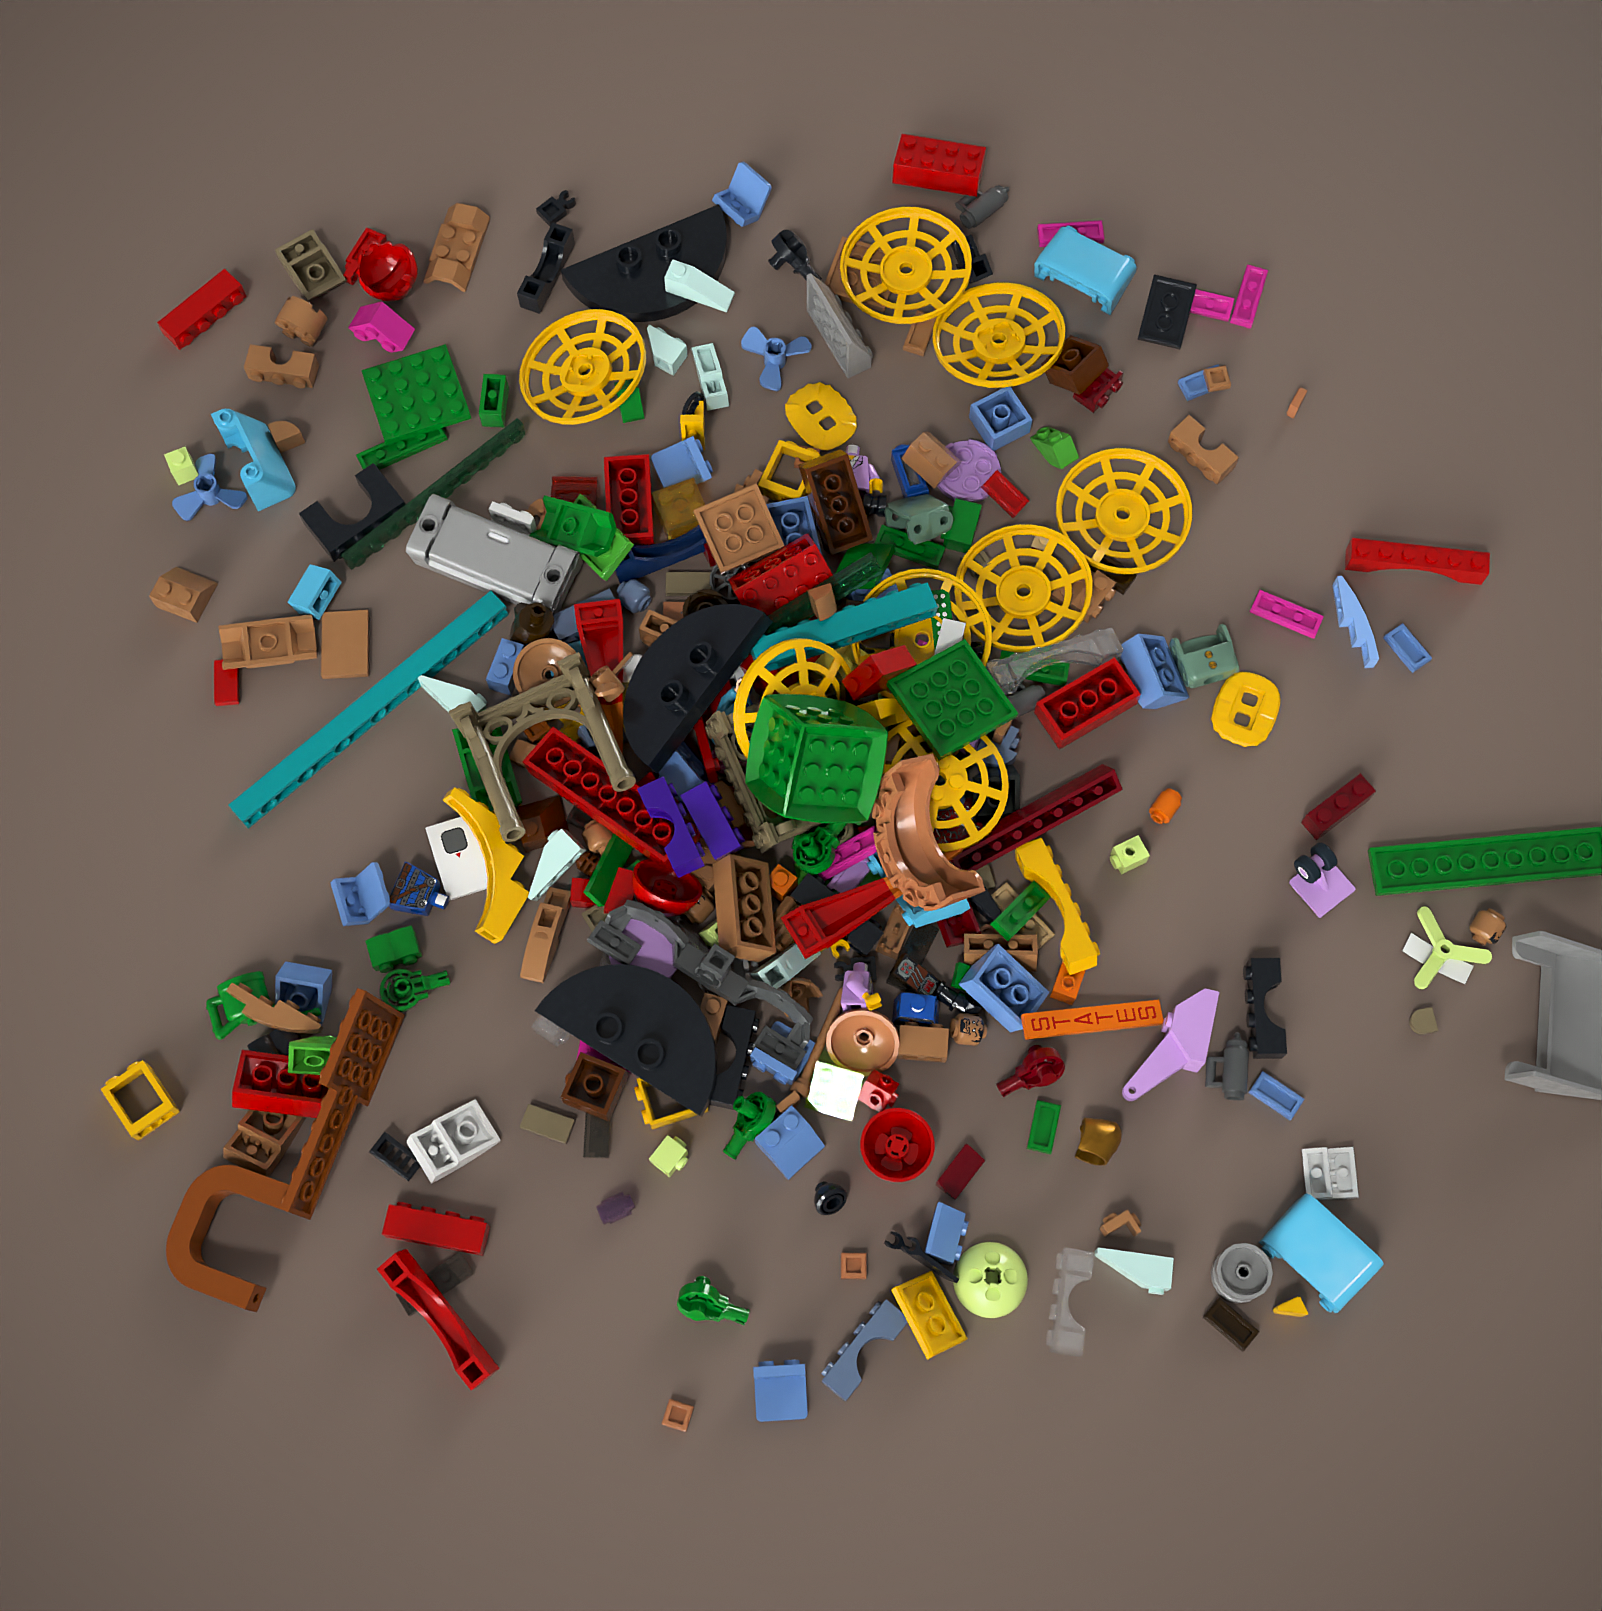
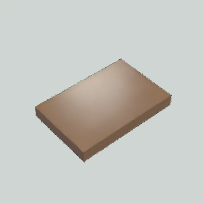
M368 610L323 613L322 679L369 677Z

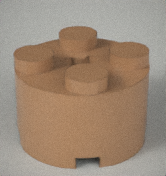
M292 296L287 298L276 318L275 324L283 329L282 333L291 339L297 336L301 338L300 341L312 347L328 318L320 310L316 313L312 309L313 305L309 302Z

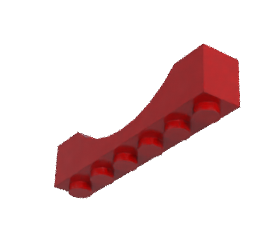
M1359 538L1351 539L1346 548L1345 570L1359 572L1388 569L1422 570L1447 576L1460 583L1482 585L1487 578L1490 568V553Z
M407 1249L394 1253L377 1268L389 1286L406 1299L430 1324L446 1348L455 1371L471 1391L483 1384L500 1369Z

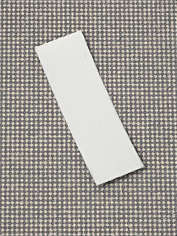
M1411 933L1403 952L1425 964L1432 954L1433 946ZM1448 959L1438 972L1465 984L1474 966L1461 960Z

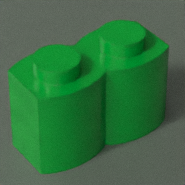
M412 926L403 927L365 941L372 967L375 971H380V973L390 972L398 964L412 965L418 961L417 959L422 957L416 932Z

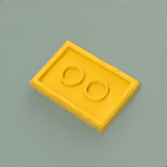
M932 1270L891 1289L927 1359L968 1339Z

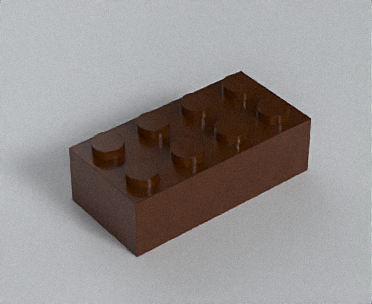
M840 449L799 464V470L824 550L833 555L873 540L848 454Z

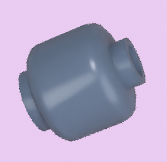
M631 579L627 583L623 581L617 589L621 605L631 613L643 612L652 600L649 588L636 579Z

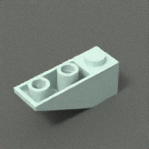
M793 943L751 972L750 975L754 980L767 983L777 989L816 959L821 952L819 951L805 959L796 943Z

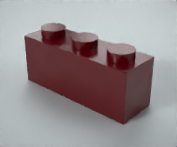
M1360 773L1310 811L1301 824L1317 841L1368 802L1376 790Z

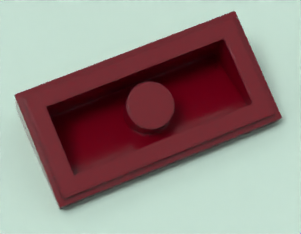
M966 1143L938 1179L936 1186L956 1200L985 1160Z

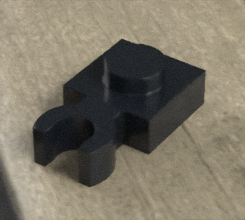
M564 190L560 193L557 200L553 196L536 208V212L551 226L552 222L557 223L567 215L566 209H571L576 205L575 198L573 197L568 201L565 200L569 195L568 191Z
M875 956L851 958V965H847L842 961L835 962L834 968H842L844 970L842 975H835V980L844 981L845 972L853 971V965L861 962L868 965L867 971L870 972L872 982H876Z

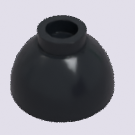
M826 1181L820 1182L815 1188V1208L821 1215H832L845 1205L848 1197L847 1192L838 1184Z

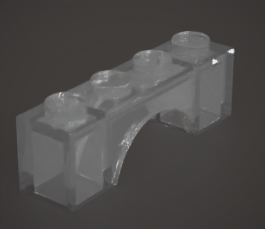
M1064 1247L1061 1254L1057 1253L1055 1268L1059 1269V1278H1054L1052 1294H1056V1302L1051 1304L1049 1319L1053 1320L1052 1330H1048L1046 1345L1050 1346L1049 1352L1077 1357L1083 1355L1086 1329L1080 1326L1071 1316L1068 1300L1074 1286L1081 1282L1089 1281L1092 1278L1095 1252Z

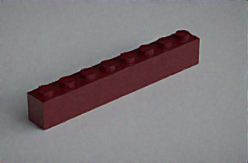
M1101 764L1002 818L986 837L964 849L949 862L959 869L976 871L1122 791L1123 789L1115 769Z

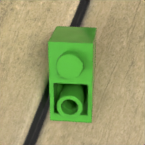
M1043 427L1037 431V434L1030 437L1032 443L1048 463L1054 467L1063 469L1079 458L1071 435L1051 427Z

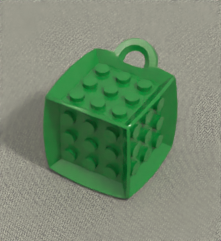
M800 694L765 695L757 713L751 735L745 783L752 794L763 805L783 817L818 823H855L860 826L869 819L877 798L885 765L888 732L871 714L845 701Z

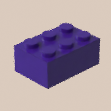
M705 781L680 795L714 860L719 861L727 855L734 854L744 848L742 842L746 840L740 829L733 827L731 821L734 818L729 808L726 806L722 807L719 800L723 799L717 786Z

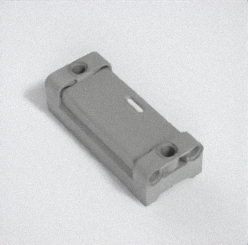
M435 494L429 497L406 546V553L419 566L488 593L492 591L498 598L515 605L521 602L527 604L541 603L548 607L553 615L561 611L562 604L572 582L583 564L577 551L562 545L555 547L456 507L453 501Z

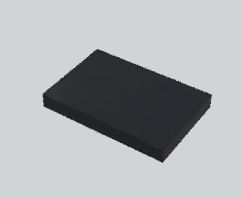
M1154 275L1137 340L1180 350L1197 284Z

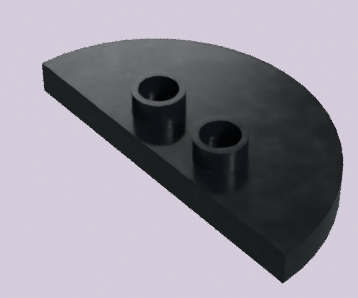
M718 204L561 269L562 280L571 293L590 309L613 311L623 315L631 322H650L675 316L698 302L666 292L664 277L672 260H676L697 268L717 281L723 270L727 254V232L723 213Z
M739 604L716 605L696 611L664 631L640 659L629 681L625 695L623 710L624 728L629 744L635 754L657 774L773 622L764 612Z
M614 964L598 966L575 974L560 983L535 1009V1012L697 1115L702 1117L713 1095L717 1076V1051L714 1036L708 1020L698 1004L681 986L670 978L648 968L635 965Z

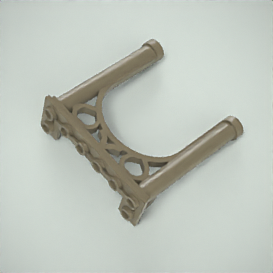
M579 652L566 656L557 662L563 675L554 677L537 687H532L517 696L510 697L495 706L488 707L484 711L477 713L470 701L449 710L450 716L467 740L499 822V832L502 839L506 842H513L522 838L525 834V828L503 777L502 759L507 747L514 738L534 724L551 719H570L581 723L590 731L613 789L617 792L626 791L636 783L633 772L627 767L594 688L589 681L591 675ZM564 697L571 698L564 709L554 707L556 701ZM578 703L580 704L584 715L574 711L577 708ZM547 704L549 710H545L544 707L541 706ZM517 718V723L514 725L511 720ZM503 725L508 726V730L503 736H491L494 729ZM489 743L497 745L494 752V756L491 752Z
M837 671L835 677L839 683H842V676ZM823 678L810 682L809 684L818 687ZM832 683L825 692L827 698L836 695ZM760 702L746 707L745 713L758 712ZM719 710L706 721V733L710 739L713 738L716 756L719 761H723L726 768L724 769L725 777L729 783L732 782L735 789L733 792L734 798L738 805L741 804L745 812L743 813V818L746 825L750 826L754 835L752 838L757 849L760 848L761 852L764 853L777 843L826 824L791 818L782 821L783 816L779 814L773 819L767 817L762 803L759 800L756 802L752 792L745 783L746 776L739 761L744 762L747 759L743 754L739 753L735 745L736 735L733 713L726 715L725 712H720ZM755 722L745 723L746 728L754 725ZM746 730L748 740L750 741L752 733Z

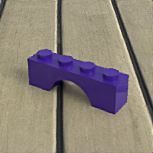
M663 776L637 788L651 818H664L674 824L673 838L664 850L677 877L680 878L705 866L701 858L705 856L700 842L695 844L692 838L696 836V833L691 823L686 824L683 817L687 816L681 802L677 804L674 799L678 794L673 783L667 784Z

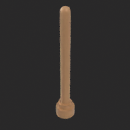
M843 987L837 992L801 1077L797 1078L790 1087L789 1091H796L800 1097L808 1098L811 1088H809L811 1083L809 1081L826 1044L828 1029L835 1018L838 1017L842 1007Z

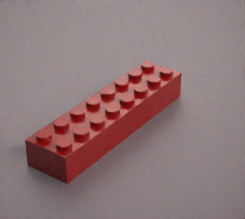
M552 727L522 761L528 772L671 874L674 869L664 848L673 838L674 824L664 818L650 817L637 790L639 788L638 785L634 784L633 787L626 791H615L602 760L555 727ZM683 817L686 824L690 822ZM691 823L696 833V836L692 837L696 844L701 836L696 826Z

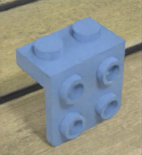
M740 162L729 188L714 194L712 201L716 205L719 204L720 209L729 215L736 224L744 227L759 220L770 194L771 185L747 163Z
M694 436L651 455L652 464L668 496L677 494L712 478L710 474L713 472L708 460L704 461L701 454L703 447L698 439H694Z
M372 862L356 877L336 878L330 882L343 926L369 924L390 905V896L385 887L383 872L380 870L377 862Z
M779 1021L774 1022L771 1029L787 1038L792 1030ZM809 1040L804 1048L807 1053L796 1070L791 1069L756 1047L752 1051L750 1059L756 1069L762 1072L768 1071L774 1075L773 1078L783 1085H786V1083L792 1085L804 1069L815 1042Z
M785 1360L784 1365L774 1366V1361L758 1362L759 1367H753L757 1420L767 1422L805 1419L808 1415L805 1364H800L799 1360Z

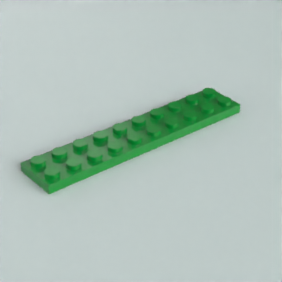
M1602 827L1372 847L1367 850L1376 896L1602 875Z

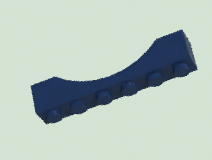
M698 525L686 534L663 543L634 545L614 572L620 584L623 581L627 583L631 579L641 578L705 552L704 544L707 542Z

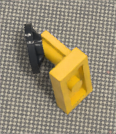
M696 391L687 399L682 415H680L681 437L683 441L694 436L695 440L698 439L700 441L703 451H705L704 395Z

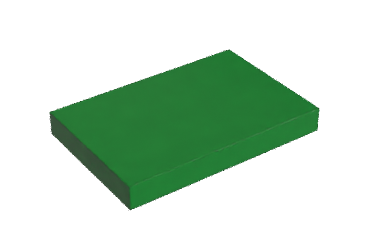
M860 544L849 548L834 575L838 584L832 588L873 589L879 584L895 552L894 544Z

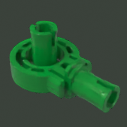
M829 823L823 828L818 826L813 833L802 836L796 842L793 849V858L799 868L809 874H818L828 869L835 859V849L840 844L837 836L848 823Z
M405 969L393 970L383 978L380 984V999L399 1012L408 1011L419 1000L428 998V990L450 985L449 977L447 978L448 973L444 970L432 975L421 976V970L415 972ZM398 975L392 979V981L395 982L392 984V986L391 982H389L387 985V989L384 988V985L389 978ZM388 999H389L392 1003H394V1004L396 1003V1001H398V1002H399V1005H403V1004H406V1003H407V1005H406V1006H395V1005L391 1004V1003L388 1001Z
M754 1092L746 1099L743 1096H739L733 1104V1109L738 1112L737 1121L733 1126L734 1134L723 1149V1152L735 1160L747 1141L753 1142L756 1136L774 1121L776 1102L762 1092Z
M699 1276L695 1282L688 1283L680 1289L677 1300L678 1310L692 1320H714L720 1322V1320L727 1319L741 1325H745L747 1322L749 1309L728 1303V1297L721 1295L715 1287L711 1286V1281L707 1277Z

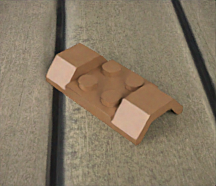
M456 203L448 208L429 259L430 263L423 280L424 283L429 284L434 280L451 283L460 291L466 292L490 222V217L478 207Z
M312 614L218 626L222 643L223 670L289 664L299 660L315 659L318 655Z

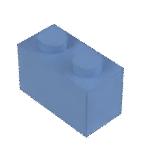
M504 638L501 639L486 677L490 690L512 695L515 688L513 667L518 654L524 648L523 644Z

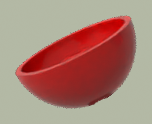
M650 859L643 860L634 867L632 887L638 902L654 911L662 912L666 917H674L686 913L696 905L702 895V886L691 872L678 878L674 870L670 874Z
M890 1108L877 1113L868 1121L861 1135L860 1148L865 1164L876 1176L890 1182H906L915 1179L927 1169L934 1155L935 1141L930 1126L920 1115L904 1108Z

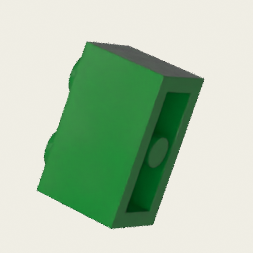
M483 374L479 417L482 426L505 427L509 393L506 375Z
M956 498L954 506L949 505V512L953 516V523L951 529L941 534L940 537L944 539L943 546L946 549L962 553L968 552L972 546L980 518L981 504Z

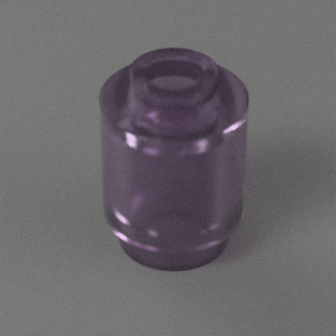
M622 1191L602 1200L601 1204L597 1205L596 1208L603 1224L609 1222L613 1224L632 1215L631 1209L635 1208L630 1194L625 1195Z

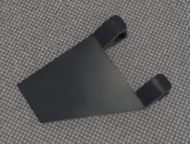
M891 1231L890 1234L895 1236V1242L891 1244L885 1240L884 1244L887 1247L902 1250L944 1279L954 1283L959 1281V1278L923 1252L916 1238L907 1237L912 1242L911 1247L906 1246L902 1236L894 1231Z

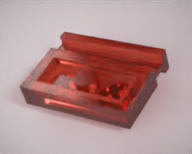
M552 476L551 497L574 503L577 497L582 494L596 506L597 477Z

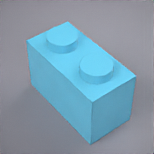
M310 564L289 598L288 603L299 614H312L314 619L320 620L339 588L341 581L331 570Z

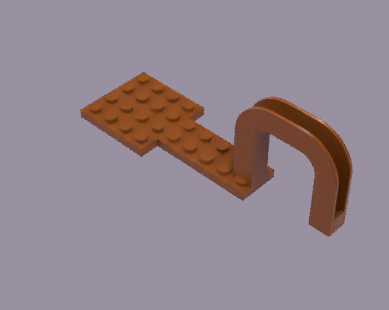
M357 988L355 994L350 999L346 1017L340 1023L337 1039L331 1045L328 1061L320 1072L319 1084L329 1088L321 1101L320 1112L312 1123L311 1134L302 1148V1156L298 1166L292 1172L290 1185L235 1165L213 1167L193 1181L182 1200L166 1244L168 1266L174 1277L181 1284L245 1310L258 1311L267 1289L266 1287L210 1267L202 1258V1243L215 1211L225 1197L239 1194L311 1220L357 1103L369 1106L404 1019V1014L369 992Z

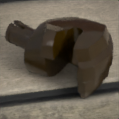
M523 602L514 607L515 619L510 630V641L523 644L525 647L533 641L550 637L554 617L548 607L541 603L527 604Z

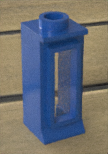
M905 444L892 449L891 461L903 497L908 498L929 494L925 480L901 459L910 446Z

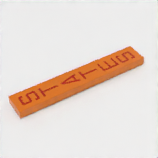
M1159 1000L1024 1013L1021 1015L1025 1040L1162 1025L1164 1020Z

